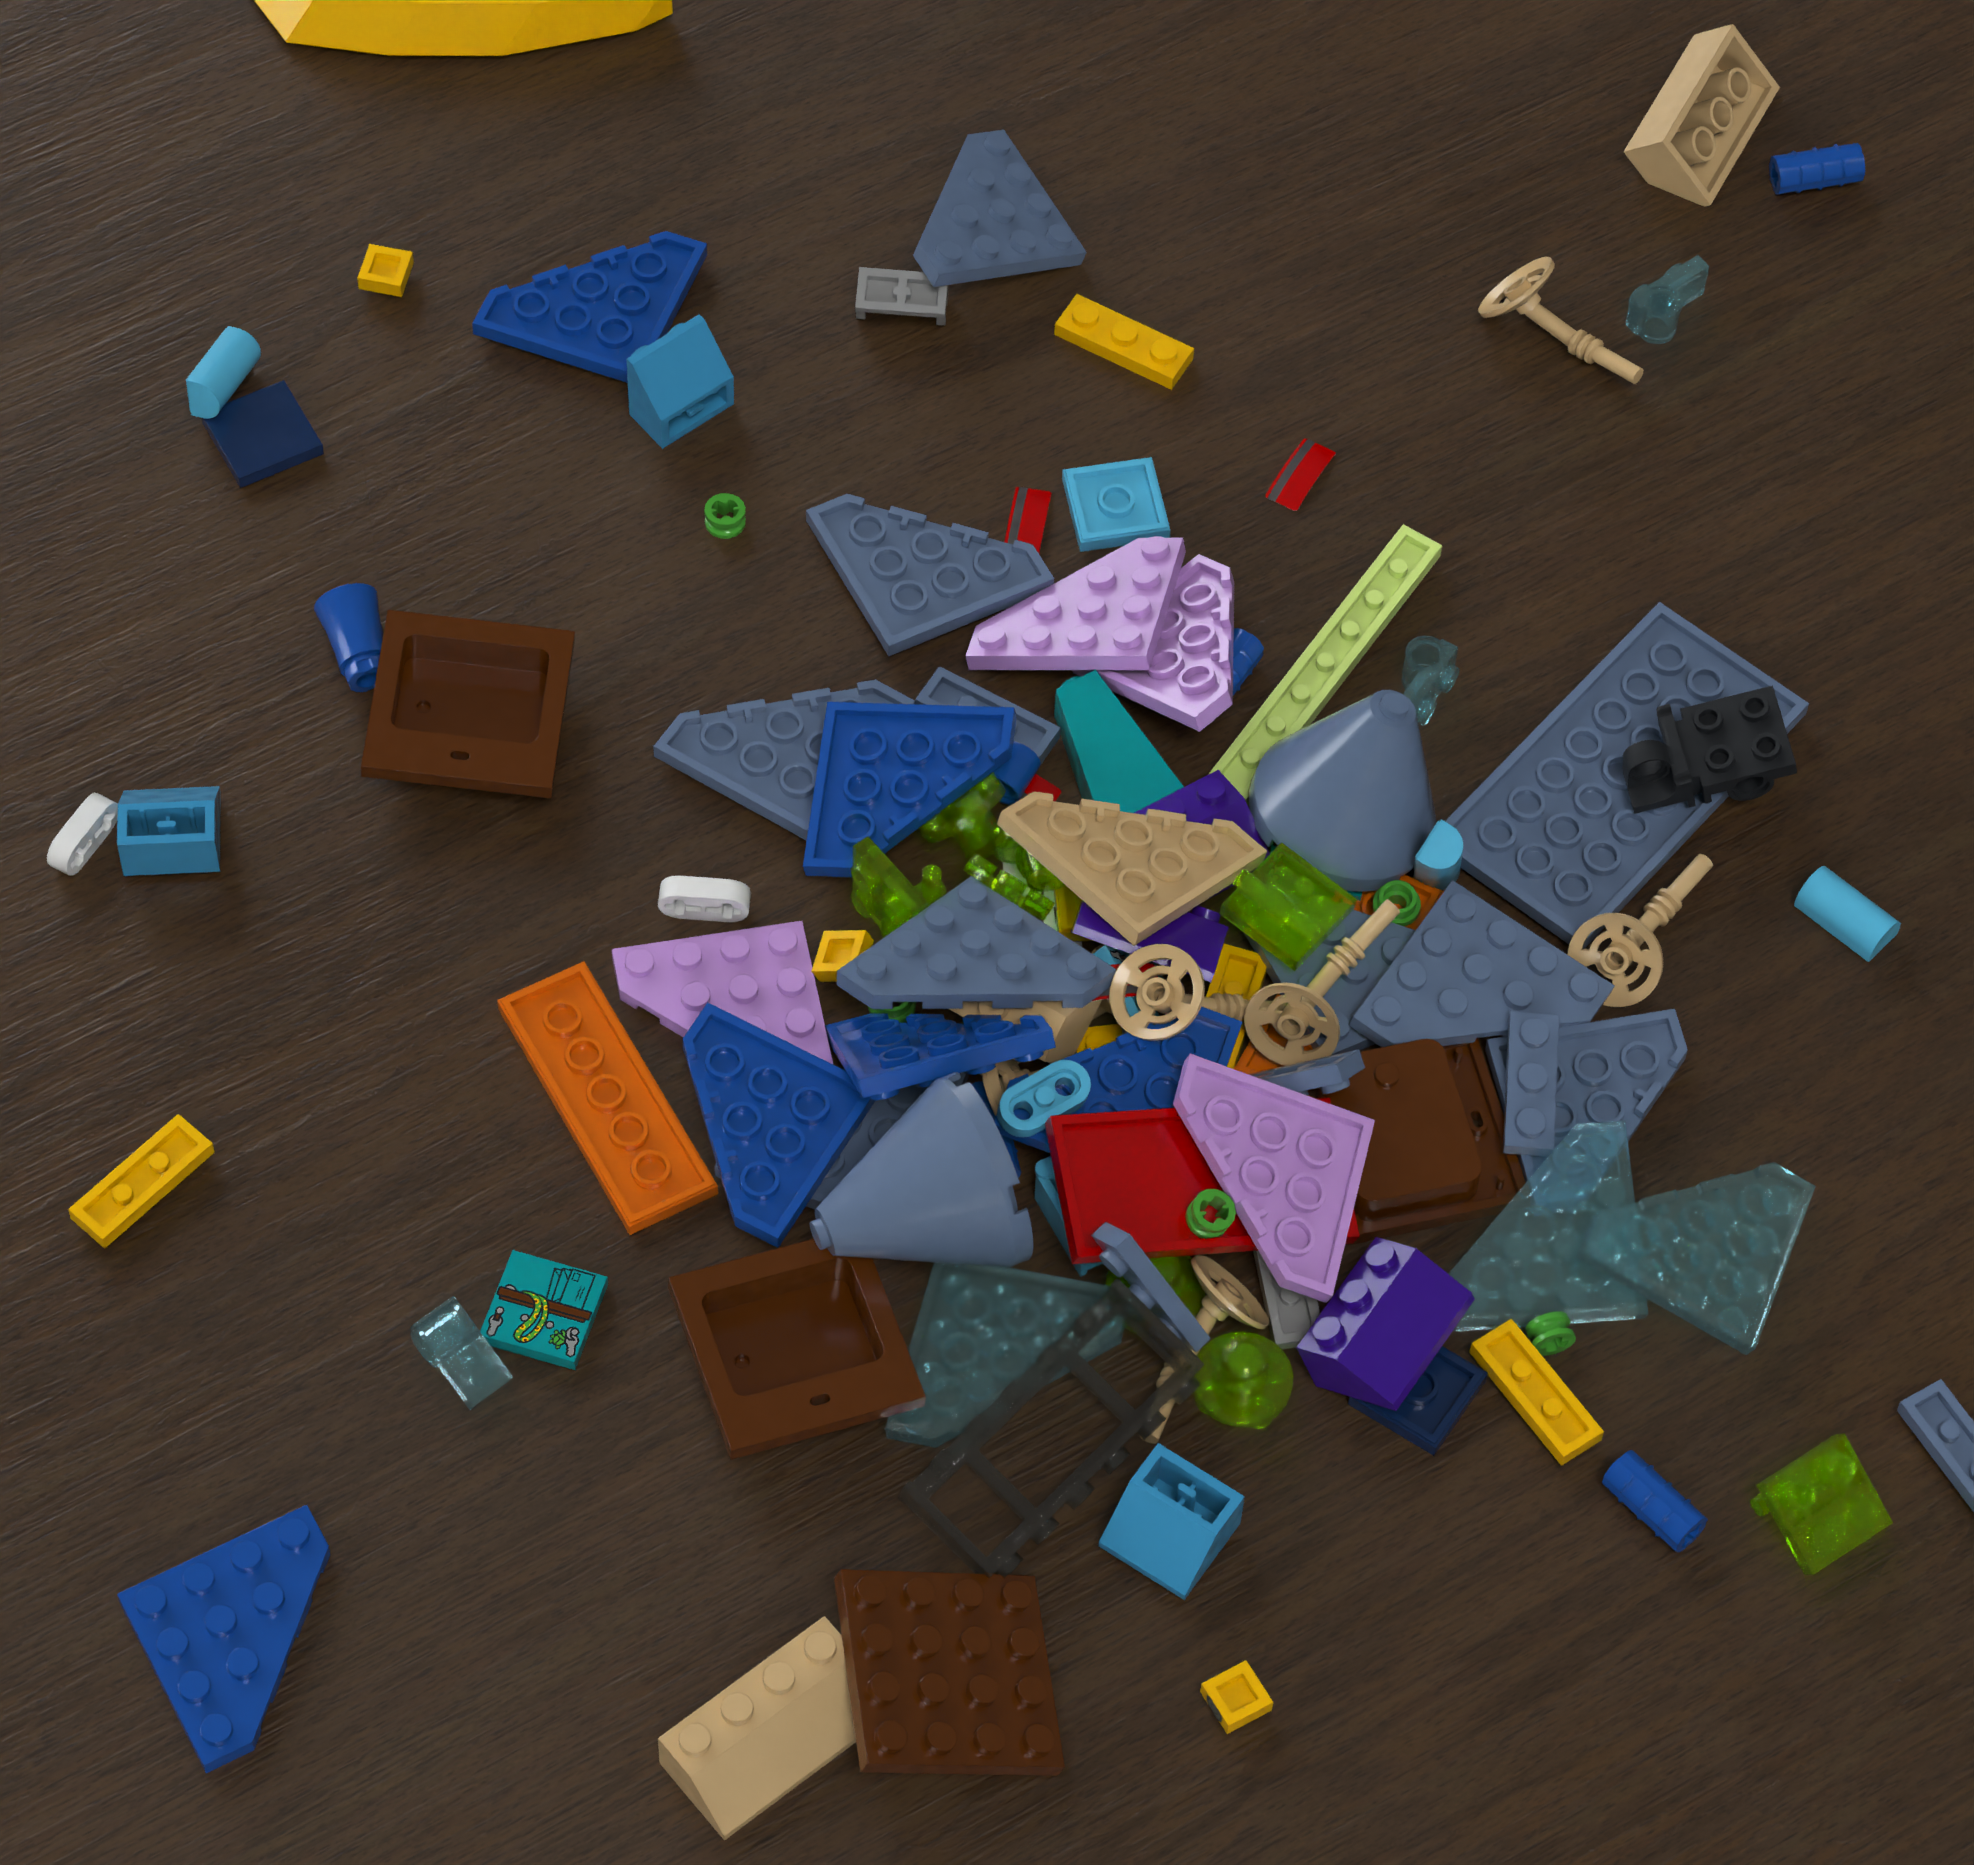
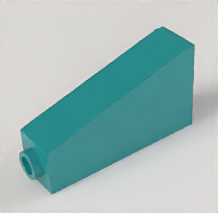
M1096 670L1082 677H1072L1066 680L1060 688L1056 689L1054 717L1057 726L1061 727L1060 735L1082 799L1120 804V811L1134 813L1184 787Z

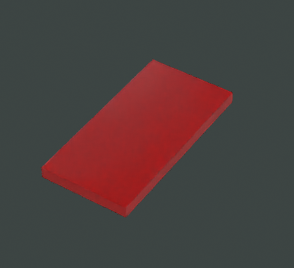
M1315 1098L1331 1104L1330 1098ZM1175 1108L1050 1116L1045 1122L1072 1264L1102 1262L1099 1255L1103 1250L1091 1235L1105 1222L1129 1233L1149 1259L1258 1251L1237 1213L1231 1226L1220 1237L1199 1238L1189 1229L1185 1215L1188 1206L1195 1197L1205 1189L1221 1191L1223 1189ZM1208 1205L1204 1210L1207 1212L1204 1219L1210 1223H1214L1217 1218H1221L1215 1217L1218 1211L1212 1206ZM1354 1210L1345 1244H1352L1360 1237Z

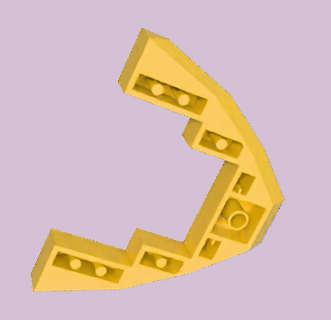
M254 0L286 43L387 56H505L634 32L673 14L672 0Z

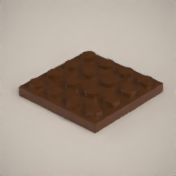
M841 1569L838 1572L834 1582L860 1772L1058 1776L1065 1765L1035 1576Z

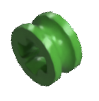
M721 493L711 497L705 504L704 510L707 531L711 535L722 539H729L740 534L745 528L746 522L744 502L738 496L728 493ZM729 512H732V513H733V518H731L730 516H727L726 514H728ZM717 513L724 516L721 519L717 518Z
M1205 1189L1188 1206L1185 1215L1187 1225L1191 1232L1199 1238L1220 1237L1235 1220V1204L1230 1196L1223 1191ZM1208 1205L1218 1211L1215 1217H1221L1217 1218L1214 1223L1204 1219L1207 1213L1204 1210Z
M1561 1311L1540 1315L1531 1320L1525 1328L1528 1337L1534 1339L1532 1344L1542 1356L1562 1352L1571 1347L1576 1340L1574 1331L1567 1328L1570 1325L1569 1316Z

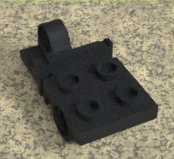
M1773 685L1681 708L1682 720L1678 721L1674 720L1670 704L1659 706L1656 708L1664 744L1657 740H1644L1629 746L1623 753V775L1634 814L1687 801L1689 808L1696 806L1694 795L1700 793L1703 794L1705 804L1712 802V794L1727 791L1729 797L1735 800H1752L1769 792L1774 785V779L1797 773L1795 758Z

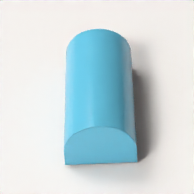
M231 326L225 328L188 376L186 385L192 416L204 419L217 416L261 357V349L255 338L248 332Z
M1442 819L1440 822L1437 821L1415 856L1413 878L1440 890H1445L1452 880L1457 881L1461 870L1463 840L1455 827Z
M1821 866L1808 878L1800 889L1794 903L1796 908L1867 962H1870L1898 934L1901 926L1898 920L1826 866Z

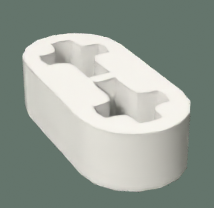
M94 792L90 794L52 841L47 854V863L68 876L77 874L114 828L118 817V803L99 793Z
M670 876L661 881L658 908L663 914L678 919L738 922L744 920L749 914L751 891L746 884L737 880Z

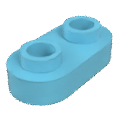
M1058 1060L1009 1087L1003 1093L997 1109L1000 1125L1013 1136L1030 1137L1046 1129L1045 1122L1050 1116L1069 1115L1077 1111L1084 1105L1090 1092L1091 1080L1088 1072L1077 1062ZM1061 1084L1066 1085L1071 1089L1072 1094L1062 1096L1057 1093L1055 1087ZM1023 1108L1029 1112L1031 1117L1021 1120L1015 1116L1013 1111Z

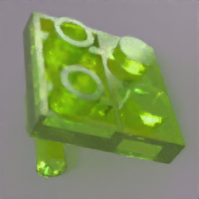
M869 836L853 846L851 900L861 916L864 918L870 917L879 926L883 938L946 894L945 885L941 882L942 871L937 865L930 864L925 866L922 871V882L913 886Z
M1281 842L1252 873L1246 869L1241 871L1234 881V885L1238 888L1222 903L1219 914L1292 970L1296 971L1354 910L1357 899Z
M1845 1434L1833 1435L1758 1483L1756 1486L1760 1494L1750 1500L1753 1510L1762 1517L1771 1512L1804 1575H1814L1893 1523Z

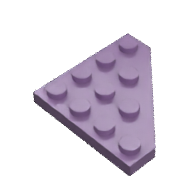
M1161 536L1137 538L976 625L965 655L968 669L1150 670L1186 550L1183 538H1164Z
M1198 554L1181 568L1150 670H1096L1111 691L1199 732L1233 705L1234 579L1230 567ZM1094 670L1072 671L1074 674H1077L1082 677Z
M802 921L612 949V961L620 1000L635 1009L640 1006L660 1018L661 1025L681 1037L685 1036L708 1002L833 1064L815 977L811 972L812 963Z
M1189 1054L1182 1067L1173 1106L1224 1193L1230 1196L1234 1202L1238 1217L1279 1287L1327 1303L1334 1293L1375 1120Z

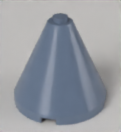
M1394 690L1378 691L1279 740L1269 748L1260 760L1249 788V808L1255 821V827L1262 840L1268 847L1274 841L1292 858L1289 864L1290 868L1319 884L1348 891L1378 890L1387 882L1399 880L1401 876L1412 869L1414 870L1415 856L1436 825V815L1416 709L1411 700L1402 693Z
M953 1072L934 1080L816 1207V1220L809 1222L815 1243L820 1250L828 1248L833 1256L996 1267H1012L1031 1258L1033 1253L1031 1221L1027 1208L1018 1211L1013 1185L1020 1182L1003 1138L978 1092L970 1082L958 1087L953 1083L961 1079L960 1073Z

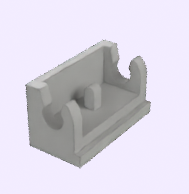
M859 267L855 305L856 319H865L866 312L936 318V325L945 326L949 285L933 287L924 272Z

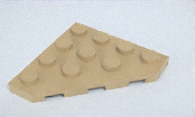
M1035 791L1002 810L997 822L1001 829L1134 946L1262 865L1267 850L1233 821L1214 819L1212 825L1186 821V814L1148 809L1146 815L1120 811V804L1081 799L1079 805L1053 801V794Z

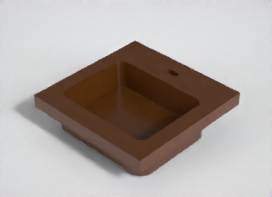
M388 610L361 763V777L552 798L575 643V631Z
M1478 1038L1472 1043L1442 1046L1432 1039H1420L1361 1051L1365 1068L1349 1078L1350 1086L1329 1094H1322L1320 1087L1308 1090L1309 1095L1314 1098H1330L1332 1105L1375 1120L1354 1205L1360 1237L1354 1243L1345 1244V1246L1372 1241L1375 1237L1387 1238L1529 1208L1531 1198L1517 1154L1503 1153L1504 1115ZM1473 1120L1478 1122L1479 1127L1474 1125Z
M810 1239L668 1277V1289L730 1460L925 1406L926 1396L873 1258L833 1256L828 1248L820 1250L815 1240Z

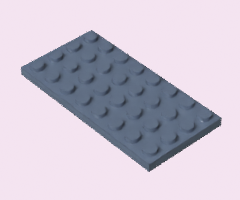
M1659 602L1445 821L1455 827L1462 837L1463 854L1461 868L1567 944H1570L1574 933L1590 918L1604 913H1619L1729 796L1727 791L1712 794V802L1705 804L1703 794L1700 793L1694 795L1696 804L1694 807L1689 808L1687 801L1634 814L1623 775V753L1629 746L1644 740H1657L1664 744L1656 708L1670 704L1674 720L1678 721L1682 720L1681 708L1773 685L1788 734L1807 714L1809 703ZM1605 925L1589 934L1583 949L1605 928Z

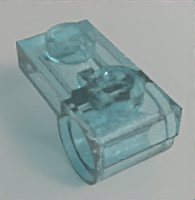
M1697 255L1684 264L1677 263L1673 265L1663 277L1650 285L1643 284L1638 287L1629 298L1625 325L1635 335H1639L1647 342L1662 344L1670 341L1676 334L1681 308L1703 295L1709 265Z
M1419 636L1408 643L1401 675L1402 684L1406 689L1403 695L1408 697L1415 706L1418 724L1423 726L1431 719L1437 705L1436 698L1440 692L1448 693L1452 689L1460 671V668L1455 666L1458 647L1443 639L1439 640L1432 636Z
M454 1296L410 1327V1335L418 1351L431 1366L440 1368L469 1410L514 1378Z

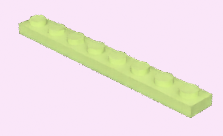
M1403 524L1209 774L1219 770L1245 798L1247 805H1249L1251 780L1264 754L1279 740L1311 725L1440 558L1442 545Z

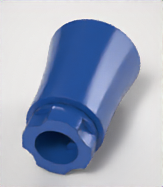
M352 583L329 590L319 597L314 605V611L326 631L340 672L347 679L350 689L355 692H367L375 687L383 640L378 594L376 589L368 584Z

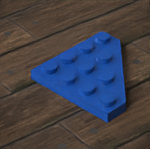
M663 231L649 236L648 243L626 249L625 245L592 255L591 262L571 269L563 265L533 275L532 282L509 289L507 284L489 291L472 323L473 334L628 383L626 359L641 346L650 345L668 333L707 257V243Z
M827 702L803 861L805 875L827 877L856 876L1011 759L1017 718L1015 708Z
M707 1002L682 1039L685 1058L734 1225L779 1248L876 1100L870 1097L862 1098L845 1070Z
M1201 1006L1193 1022L1181 1033L1171 1038L1148 1041L1125 1033L1118 1036L1115 1041L1094 1050L1088 1048L1061 1059L1071 1060L1083 1066L1091 1080V1088L1086 1102L1072 1114L1175 1108L1173 1102L1185 1059L1189 1054H1193L1227 1067L1243 1022ZM1176 1018L1173 1021L1165 1024L1154 1025L1150 1023L1147 1028H1165L1176 1023L1179 1019ZM1028 1073L1010 1080L1006 1090L1029 1077ZM1061 1084L1055 1087L1057 1093L1062 1096L1072 1094L1071 1089L1066 1085ZM1023 1108L1013 1111L1015 1116L1021 1120L1031 1117L1029 1112ZM996 1115L994 1122L1001 1135L1050 1153L1046 1129L1030 1137H1016L1002 1128Z
M870 1013L825 1025L829 1045L862 1098L870 1097L873 1100L891 1098L899 1093L900 1088L916 1084L920 1087H929L934 1080L953 1072L961 1073L966 1071L967 1074L976 1075L993 1070L996 1067L995 1064L1011 1059L1017 1062L1032 1061L1040 1058L1044 1054L1043 1051L1056 1048L1052 1028L1039 1015H1025L1020 1018L1021 1024L1002 1021L1001 1015H966L962 1018L964 1024H958L953 1020H945L944 1014H910L906 1017L907 1023H900L898 1020L889 1019L888 1013Z
M307 1505L117 1594L119 1603L205 1773L255 1750L262 1732V1722L270 1702L273 1703L287 1668V1658L295 1638L299 1637L313 1601L312 1594L321 1573H324L329 1560V1545Z

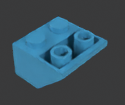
M700 314L686 323L675 325L666 335L650 345L641 346L626 359L629 415L662 449L734 404V376L705 319Z
M220 786L124 790L118 803L117 847L123 876L220 872Z
M1158 1443L1129 1481L1099 1540L1098 1546L1185 1600L1240 1525L1245 1496Z

